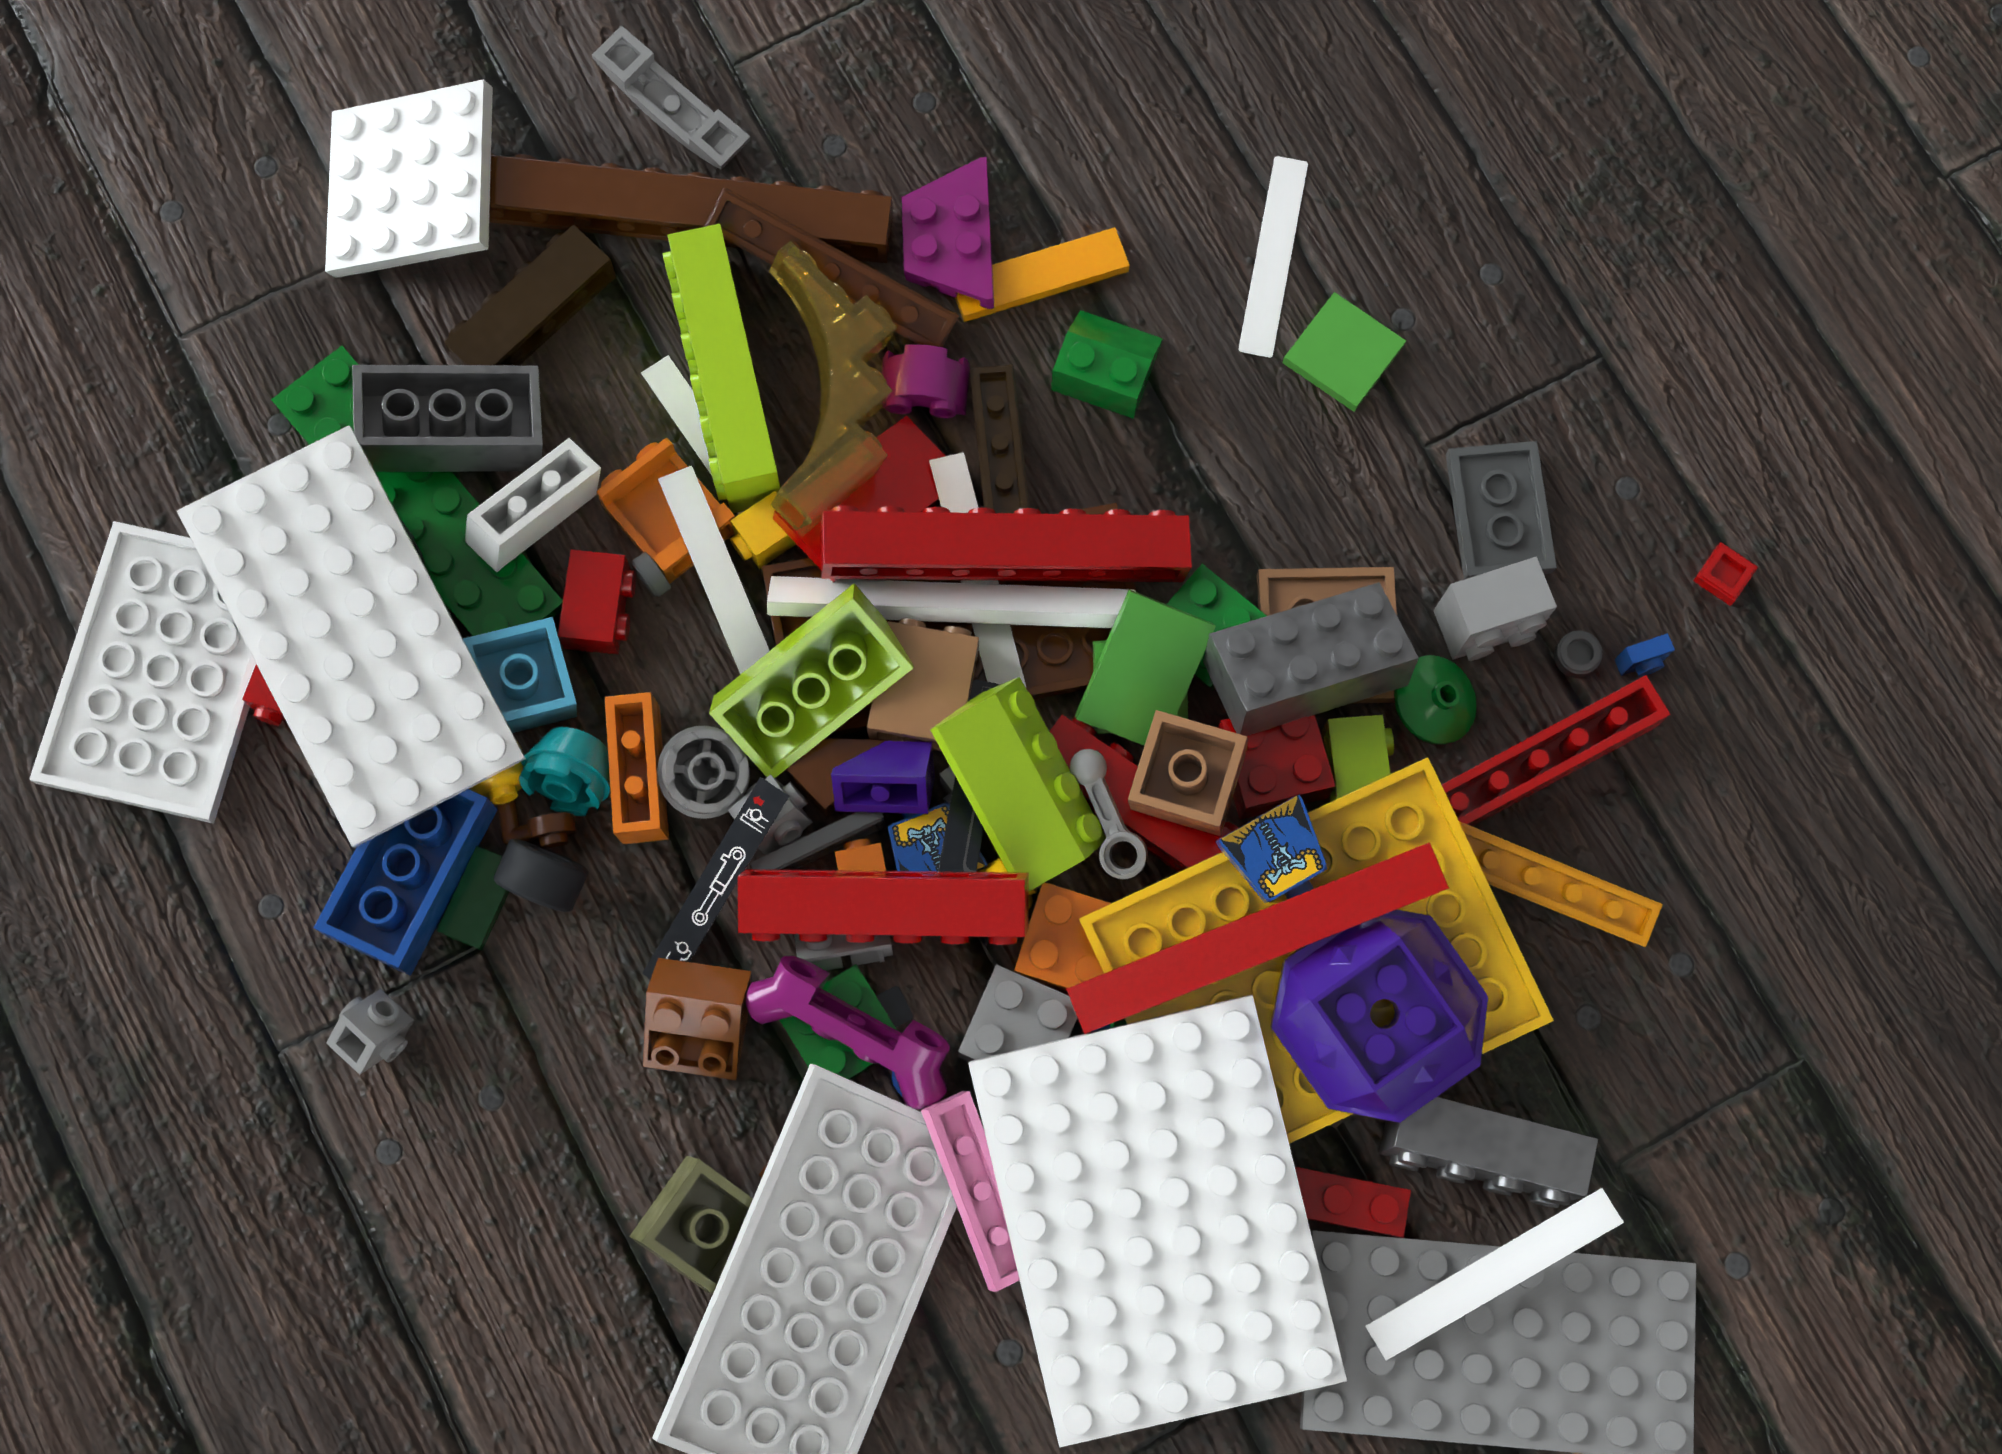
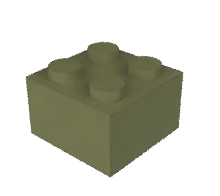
M686 1156L629 1237L705 1292L713 1295L753 1198L700 1159Z

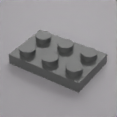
M1537 441L1449 448L1446 453V461L1464 580L1536 556L1543 573H1553L1557 566Z

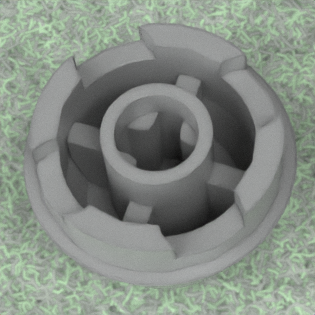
M694 726L680 731L668 741L659 757L657 775L664 797L676 810L690 817L707 819L727 813L728 809L742 799L748 787L750 768L747 755L724 730L712 726Z

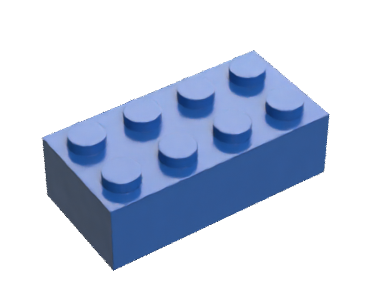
M467 789L357 846L320 914L314 929L328 938L411 976L446 910L476 846L480 845L498 809L487 797Z

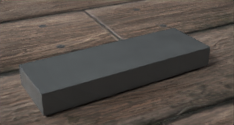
M855 812L751 862V868L799 870L842 849L843 844L863 839L884 829V816L881 812Z

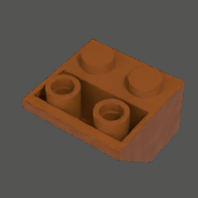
M658 958L646 991L643 1067L736 1080L748 1017L745 996L751 985L752 971Z

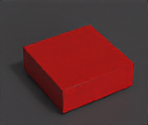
M1720 542L1693 579V582L1731 606L1756 572L1758 566Z

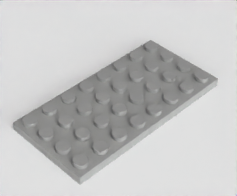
M1311 1231L1347 1382L1303 1391L1301 1397L1300 1429L1583 1454H1694L1696 1263L1571 1253L1386 1361L1365 1326L1495 1251L1500 1246Z

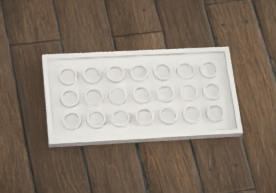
M346 426L177 510L184 527L352 847H357L526 759L350 426Z
M809 1065L652 1438L656 1442L687 1454H858L957 1208L922 1112L817 1065Z

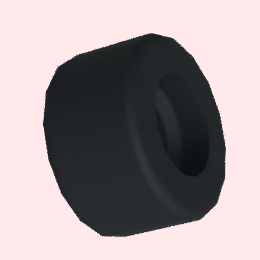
M511 839L496 870L494 881L503 889L526 900L557 911L570 912L573 910L584 885L588 870L581 864L549 849L541 848L527 841Z

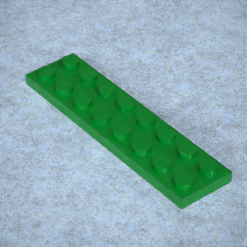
M340 346L271 399L308 445L346 426H350L354 431L352 365L359 364L343 346ZM375 472L398 517L415 537L414 540L421 549L425 561L423 564L444 604L471 636L549 617L554 618L561 612L563 600L522 553L496 572L465 542L467 514L480 504L452 472Z

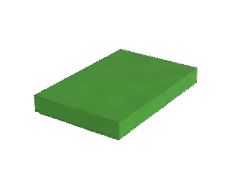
M1129 589L1076 711L1075 718L1145 746L1156 710L1177 716L1206 650L1209 634L1213 633L1216 626L1202 618Z

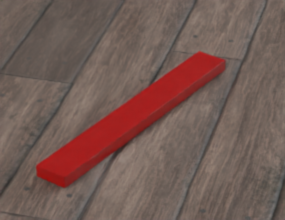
M1429 842L1079 983L1066 990L1082 1030L1086 1034L1449 889V886Z

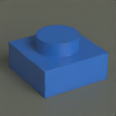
M1666 633L1626 647L1614 660L1621 676L1636 671L1638 677H1642L1664 667L1663 661L1675 648L1669 634Z

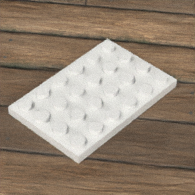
M116 521L113 522L29 779L35 784L214 824L250 708L242 698L256 662L191 538Z

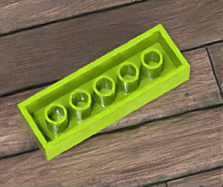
M715 224L668 234L671 251L662 254L671 285L673 304L681 330L682 344L689 366L690 380L695 401L697 402L700 425L708 451L710 470L718 500L727 499L730 510L733 513L747 510L774 491L783 500L721 225Z

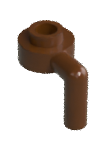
M515 799L511 802L497 805L502 839L506 845H508L511 839H519L527 842L540 841L541 848H555L567 845L569 843L568 837L577 833L573 813L545 814L531 818L527 821V824L519 826Z

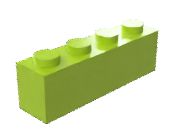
M1383 715L1333 718L1326 721L1322 728V738L1336 785L1329 796L1330 802L1392 774L1390 773L1388 756L1394 753L1393 733L1391 728L1384 727Z

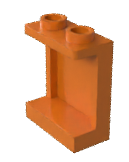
M665 438L659 443L653 442L645 446L638 453L636 461L623 471L618 469L610 473L602 481L601 488L597 490V495L603 508L642 553L646 552L652 558L670 584L691 568L694 563L658 478L688 467L676 453L673 443L668 438ZM698 479L723 541H725L734 534L730 520L735 518V515L724 502L720 504Z

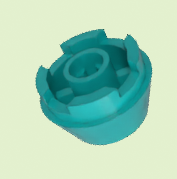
M570 727L553 728L524 755L526 759L521 762L524 767L519 776V782L523 790L529 796L536 790L542 796L553 800L550 809L560 813L569 812L573 813L574 816H585L589 807H596L598 809L601 801H604L610 794L608 748L599 739L584 731Z

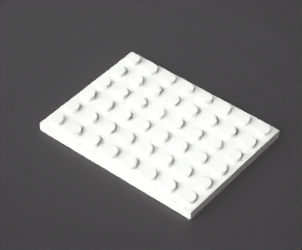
M1252 994L969 1061V1069L1059 1448L1347 1382Z

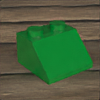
M1080 310L1067 331L1054 365L1051 390L1134 419L1163 338Z

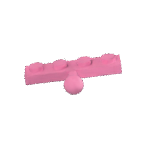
M961 1091L922 1109L921 1112L988 1290L997 1292L1020 1279L985 1132L970 1091Z

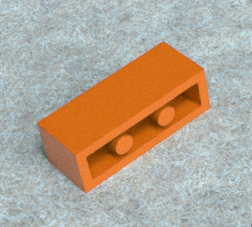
M651 692L605 697L613 834L622 844L669 840L667 802L660 789L657 775L658 761L663 750L660 705Z

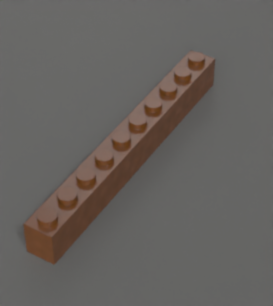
M491 153L489 222L559 230H568L574 224L581 232L669 241L668 234L704 227L722 189L727 188L859 261L887 263L893 206L892 196H884L882 193L874 190H863L860 193L840 191L836 187L827 185L817 188L797 187V185L787 181L767 184L754 182L749 178L739 176L728 180L711 178L700 172L680 175L670 174L659 168H646L641 171L624 169L622 166L613 163L592 166L580 164L572 159H559L557 162L538 160L526 154L505 157L495 156ZM724 239L725 247L740 248Z

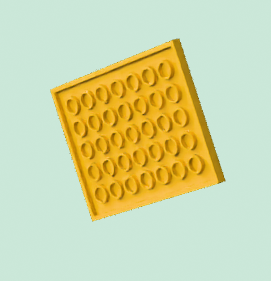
M1428 757L1308 812L1327 865V870L1309 879L1314 889L1426 843H1431L1449 889L1396 910L1431 916L1488 995L1482 1054L1554 1021ZM1221 852L1079 918V921L1103 972L1107 973L1287 899L1283 894L1268 903H1264L1225 854ZM1296 950L1125 1018L1127 1024L1252 994L1289 1144L1353 1114L1328 1109L1270 1028L1283 960ZM1387 999L1376 1001L1370 1011L1371 1020L1377 1027L1388 1025L1393 1020L1395 1014L1392 1003Z

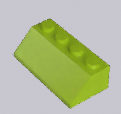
M854 583L714 695L709 714L766 777L771 774L776 778L910 672L914 665L883 615Z
M1020 677L978 694L930 729L1007 872L1029 873V891L1084 861L1106 839L1100 821L1093 814L1080 790L1076 777L1070 773V769L1057 747L1054 736L1046 727L1035 706L1033 697L1026 690Z

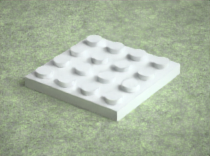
M484 79L332 111L325 272L334 278L488 250L493 87Z

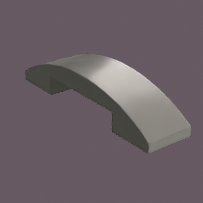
M622 25L592 54V58L599 67L646 115L678 142L713 166L722 170L750 141V136L719 109L713 112L654 60V53Z

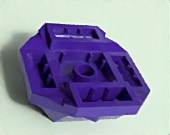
M1394 910L1301 947L1285 958L1282 964L1270 1028L1328 1109L1400 1123L1480 1067L1488 995L1431 916ZM1387 999L1394 1007V1018L1388 1025L1377 1027L1370 1017L1371 1007L1376 1001Z

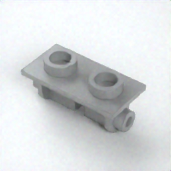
M794 934L797 957L825 971L843 968L841 956L850 955L853 966L855 964L861 965L878 961L885 962L884 957L893 955L890 935H875V940L872 942L854 943L846 941V935L827 934L826 941L804 942L799 940V934Z

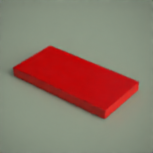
M905 416L775 510L773 520L821 570L820 526L823 511H831L832 508L837 506H853L858 508V511H877L881 507L896 506L903 508L904 512H923L926 508L935 507L940 503L929 460L945 457V455L908 416ZM830 579V580L834 583V582L837 581L838 579Z

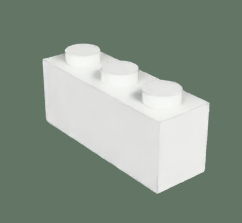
M568 438L467 514L465 542L498 572L596 496L601 467Z

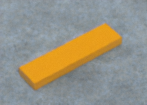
M1114 227L993 264L994 309L981 307L980 300L958 293L955 299L963 321L967 322L1129 272L1130 265L1117 230Z

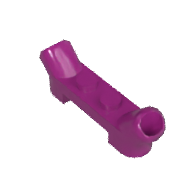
M782 957L773 977L751 983L745 996V1001L751 1018L758 1023L765 1024L795 1016L811 1025L813 1031L819 1036L828 1040H838L849 1046L860 1059L869 1063H879L894 1071L905 1105L917 1110L931 1106L943 1099L947 1092V1085L940 1066L947 1056L950 1046L935 1031L912 1020L904 1032L900 1033L823 990L830 973L799 957Z

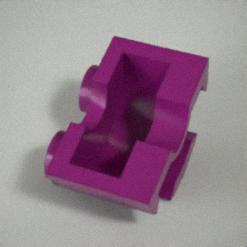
M905 345L904 354L894 355V353L888 350L883 357L878 407L885 408L888 412L894 414H908L912 411V407L923 406L930 408L929 413L939 418H952L956 414L966 415L970 364L965 357L959 359V361L947 358L948 349L943 347Z

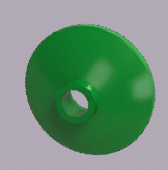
M1435 655L1419 657L1408 686L1394 690L1395 706L1402 723L1415 737L1424 742L1435 745L1452 743L1462 738L1470 730L1476 716V696L1473 686L1463 670L1446 658ZM1440 691L1444 694L1446 702L1441 698Z

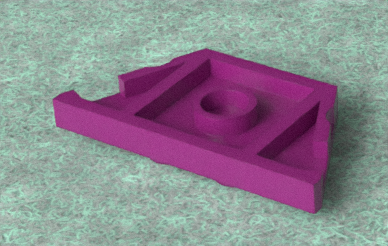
M981 157L902 197L904 274L906 281L923 287H935L941 293L955 298L960 293L980 300L981 307L994 309L987 157Z

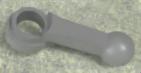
M1093 749L1080 750L1072 757L1069 768L1070 773L1076 777L1078 783L1085 786L1106 834V839L1102 843L1099 852L1100 863L1103 869L1114 878H1132L1140 873L1147 863L1148 850L1146 844L1141 837L1130 832L1122 820L1104 778L1107 772V764L1103 755ZM1127 841L1136 848L1137 860L1132 867H1120L1114 862L1112 849L1117 842Z

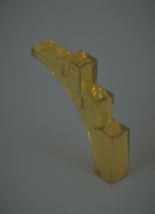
M790 241L778 251L769 272L791 297L808 328L818 359L821 401L819 423L809 454L804 463L779 489L771 506L795 531L804 537L821 522L823 511H831L832 508L844 502L878 471L888 456L882 449L880 441L872 433L864 431L861 426L882 409L893 391L887 385L884 376L877 369L869 367L866 363L886 347L897 326L892 322L889 313L882 306L874 304L867 295L853 305L849 301L844 289L838 284L832 283L817 268L814 259Z

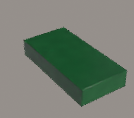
M476 846L436 930L437 932L478 950H483L509 894V891L503 889L494 881V875L503 856Z

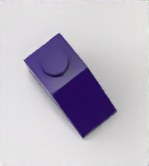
M884 741L833 768L831 777L835 811L928 814L935 781L932 742Z

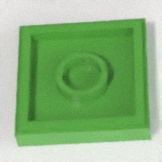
M1334 292L1285 355L1282 363L1355 412L1402 350L1406 340Z

